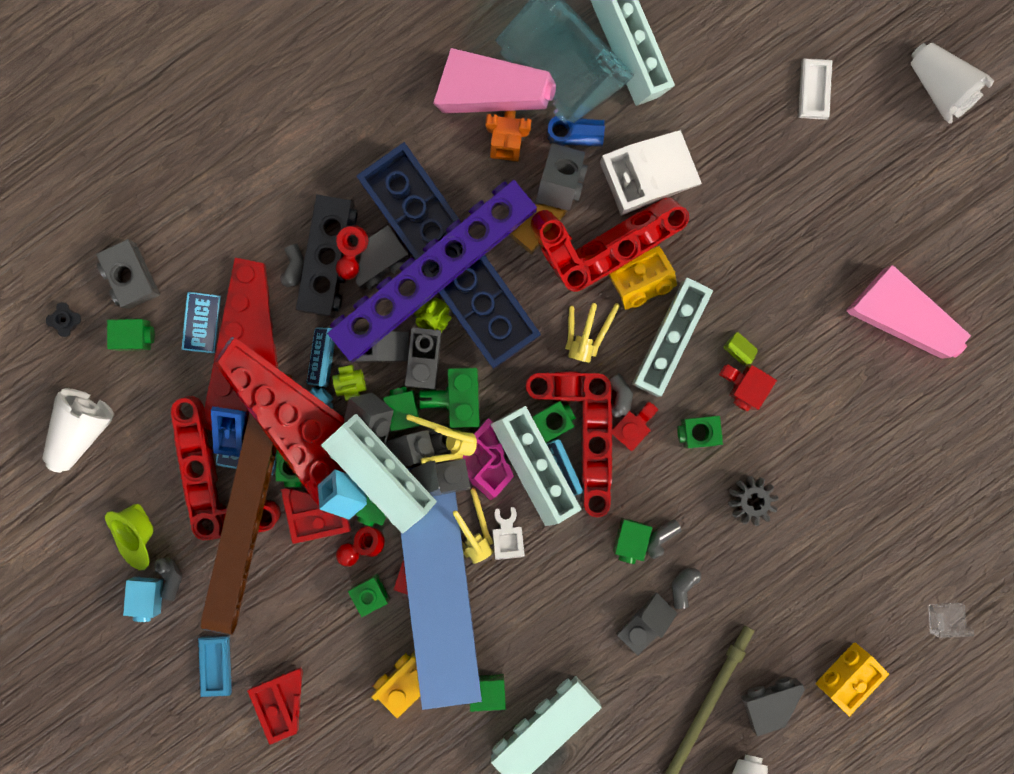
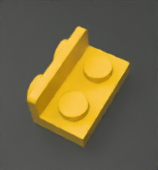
M660 245L609 274L612 283L621 297L625 310L632 307H640L647 300L657 295H665L677 286L675 271Z
M853 643L820 677L816 685L850 717L887 678L889 673L857 643Z
M415 651L410 656L405 653L393 665L396 670L389 677L386 674L382 675L373 685L376 690L371 697L375 701L378 699L397 719L420 697Z

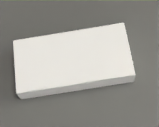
M804 58L801 61L798 118L826 120L829 118L832 60Z

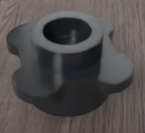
M64 302L58 303L55 312L46 317V324L58 330V334L61 337H68L71 331L81 323V315L70 310L69 305ZM62 317L66 318L65 322L61 321Z

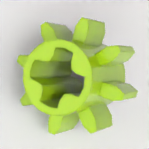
M433 298L414 312V315L417 317L416 324L419 328L441 330V333L452 319L448 315L450 312L448 305L438 298Z
M353 365L338 368V375H333L337 397L345 396V401H348L351 397L360 396L361 391H366L362 369L354 370Z

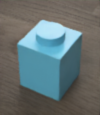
M335 469L318 484L320 510L350 519L367 505V495L344 472Z
M133 577L126 580L123 616H132L133 621L149 622L151 618L161 614L162 597L160 596L163 590V579Z

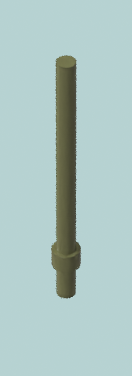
M744 625L735 644H731L726 652L728 657L665 774H678L737 663H741L746 655L744 650L755 632L752 628Z

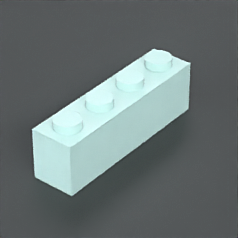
M590 0L635 105L638 106L657 99L673 88L675 84L639 0Z
M685 278L681 282L632 385L656 397H662L713 292L712 289L689 278Z
M526 406L490 424L545 526L559 524L582 510Z
M357 414L353 415L321 444L329 456L340 465L350 479L364 491L369 499L376 504L402 534L423 518L437 502Z
M577 676L571 681L569 678L564 680L557 687V694L550 701L546 698L539 703L534 710L536 714L529 720L526 718L521 720L513 729L515 733L507 741L503 738L493 747L491 763L501 774H532L602 708L600 701Z

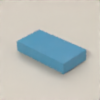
M229 635L198 638L201 697L230 696L232 694Z

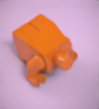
M505 111L504 117H499L496 114L492 117L491 114H487L486 130L492 133L490 158L519 162L521 137L529 135L531 119L527 118V121H524V118L515 119L516 111Z

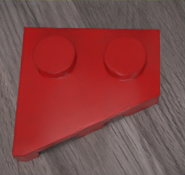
M291 488L281 489L292 544L351 531L349 519L322 512L309 493Z
M302 667L247 690L269 745L295 735L299 730Z

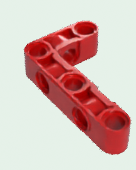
M666 197L576 250L570 242L572 237L568 234L564 225L548 210L539 211L533 216L531 228L556 276L568 290L578 292L681 231L687 226L690 216L687 209L676 200ZM675 210L673 216L668 218L670 213ZM552 223V227L548 231L543 232L544 227ZM626 240L625 244L618 248L619 244ZM576 270L575 275L568 278L569 274Z
M555 372L533 374L529 377L525 386L526 392L531 398L537 400L581 401L583 406V425L581 427L583 508L589 515L597 518L603 517L608 513L611 505L612 404L610 381L605 375L599 373ZM540 378L546 382L547 389L544 394L536 395L531 391L530 385L532 380ZM600 379L604 383L602 394L594 395L589 390L591 380ZM598 436L604 441V448L599 453H593L589 449V441L593 437ZM596 495L601 496L604 499V506L599 511H592L588 505L590 498Z
M186 396L173 403L171 418L191 529L195 537L200 540L220 539L227 508L222 506V503H219L216 487L218 478L212 446L209 447L206 424L208 422H206L202 401L195 396ZM183 403H189L193 407L192 417H187L182 413L181 407ZM193 461H199L203 465V474H197L193 471ZM265 500L264 509L272 514V521L265 522L261 519L258 532L270 530L280 519V507L271 500ZM203 518L210 519L213 522V531L204 529L202 526Z

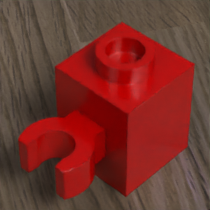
M727 364L723 366L718 374L735 384L729 396L735 399L734 405L746 412L750 409L759 410L777 381L753 365L746 366L743 373H740L737 369Z

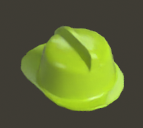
M133 504L119 513L107 512L105 521L113 534L120 554L133 568L145 570L149 566V556L145 545L153 534V526L141 505Z

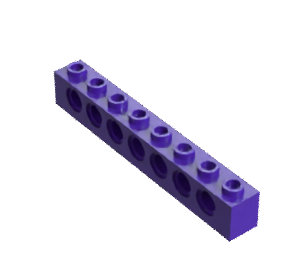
M515 180L509 184L504 181L492 191L494 196L486 203L481 200L469 210L471 215L463 222L459 219L453 222L445 230L448 233L440 241L436 238L430 241L422 249L425 253L417 260L413 257L407 260L399 268L401 270L400 274L393 279L390 276L384 279L376 287L378 292L370 298L367 295L362 297L353 305L355 311L347 317L344 314L339 316L330 324L332 329L327 334L350 362L354 363L536 213L537 206ZM497 206H504L508 209L509 215L505 219L498 220L493 217L492 210ZM473 225H482L486 229V233L482 238L474 239L469 235V230ZM457 243L463 248L462 254L459 257L450 258L446 255V249L450 244ZM429 262L439 265V272L434 277H427L423 274V268ZM406 281H412L416 284V291L411 296H403L400 293V287ZM383 300H389L393 305L391 313L386 316H381L377 312V306ZM359 319H366L369 322V330L363 335H357L354 331V325Z

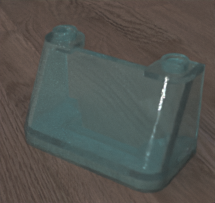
M529 0L495 39L502 47L501 55L509 62L514 63V61H517L523 66L550 72L556 83V92L553 98L555 100L553 104L556 109L553 112L564 123L568 121L575 123L625 86L634 76L631 70L564 0Z

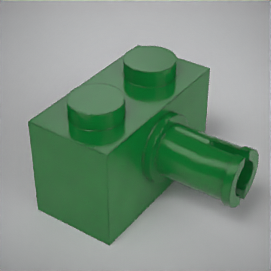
M478 368L448 369V387H446V390H420V398H432L430 401H420V409L446 407L449 410L450 428L480 427Z

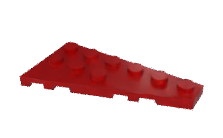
M240 258L234 259L214 361L231 337H235L278 369L276 346L272 330L273 322L269 305L270 297L266 265L264 263ZM214 363L204 407L206 422H208L206 429L212 430V406L249 412Z
M231 337L214 361V364L319 506L318 484L335 469L346 473L321 446L344 424L345 418L237 338Z

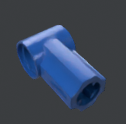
M557 115L548 124L547 139L551 144L561 146L603 147L605 120L575 119L564 115ZM557 125H562L568 130V134L564 137H557L552 132V129Z

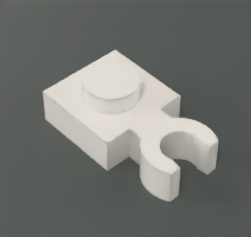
M514 507L510 509L511 517L506 520L501 518L499 509L495 510L494 517L501 528L492 530L495 560L525 556L522 527L513 528V523L517 516Z

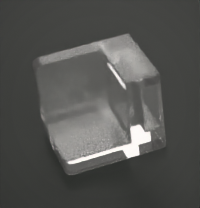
M963 603L928 604L931 634L939 638L974 636V630L966 626L965 605Z

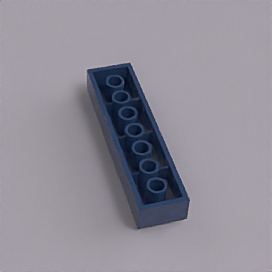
M405 142L356 175L415 260L425 253L422 249L435 238L440 241L448 234L445 230L459 219ZM457 243L450 244L446 249V255L450 258H457L462 254L463 248ZM485 255L439 292L493 370L541 336L539 330ZM429 262L424 266L423 272L427 277H434L439 272V265Z

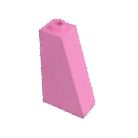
M451 48L433 104L441 112L447 114L546 109L549 100L552 101L555 96L556 83L548 71Z
M893 265L884 268L846 310L850 315L941 359L959 356L967 347L965 342L971 337L967 331Z

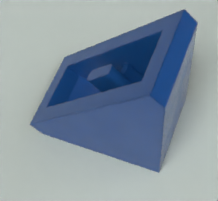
M212 406L213 453L235 457L240 456L250 412Z

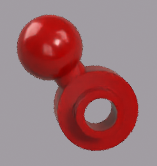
M355 225L343 228L338 233L336 239L339 250L344 254V257L340 258L336 264V272L339 277L345 280H350L357 276L359 264L355 257L362 253L368 245L366 232L361 227ZM351 235H355L358 238L357 245H353L350 242Z
M369 526L361 528L354 537V545L347 543L338 548L336 552L337 561L342 566L350 567L357 563L359 555L367 557L377 556L384 547L385 539L383 533L379 529Z

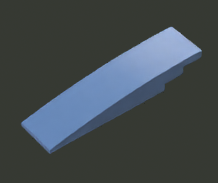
M456 492L432 496L437 501L435 505L417 523L403 534L401 533L422 710L482 702L461 529L453 516V511H458Z

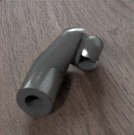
M292 244L284 248L290 262L285 272L280 276V281L285 287L296 286L301 282L305 261L298 244Z
M618 373L609 379L611 387L616 393L615 403L612 404V415L616 418L628 414L631 410L633 398L631 389L621 374Z
M671 520L652 534L646 551L649 553L650 558L656 559L663 555L664 548L661 544L681 532V526L676 520Z
M168 557L160 558L154 564L155 572L161 574L165 580L160 597L174 601L182 580V573L174 560Z
M686 568L673 580L672 592L675 609L689 607L687 592L701 581V573L698 569Z

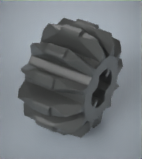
M747 476L746 485L740 480L736 481V485L740 490L738 492L731 489L729 494L736 496V500L728 501V506L737 507L732 513L733 517L737 518L742 515L741 523L745 525L751 519L753 525L759 526L760 516L763 520L770 521L767 511L777 512V508L770 504L779 500L777 495H769L773 491L774 486L769 484L764 487L765 479L761 477L755 483L752 476ZM751 494L759 498L758 504L754 503L756 507L747 504V499H752Z

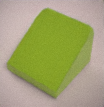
M736 332L723 346V349L743 366L750 365L758 352L757 348L739 332Z

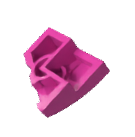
M488 418L474 433L477 439L475 452L471 456L463 455L462 459L466 461L469 481L489 500H492L511 481L514 475L510 465L505 461L503 447L501 443H498L495 432L490 425L493 422Z

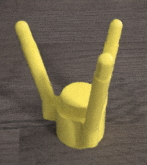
M619 303L614 304L594 343L592 339L588 338L597 304H591L582 337L576 335L575 341V308L572 305L569 307L568 340L565 349L570 350L569 358L590 363L591 357H596L598 348L620 307Z
M410 414L406 415L407 420L434 429L435 432L447 436L446 447L451 451V454L422 458V464L434 460L435 462L460 460L463 458V455L471 456L475 452L477 439L473 433L451 429Z
M472 487L470 491L483 537L480 533L472 535L458 511H453V516L467 538L465 544L462 541L464 555L466 558L470 557L473 564H476L488 558L494 552L490 546L493 544V540L487 528L477 491Z

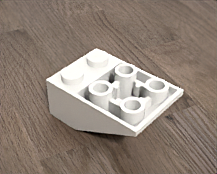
M681 130L625 146L602 155L600 161L621 216L702 184Z

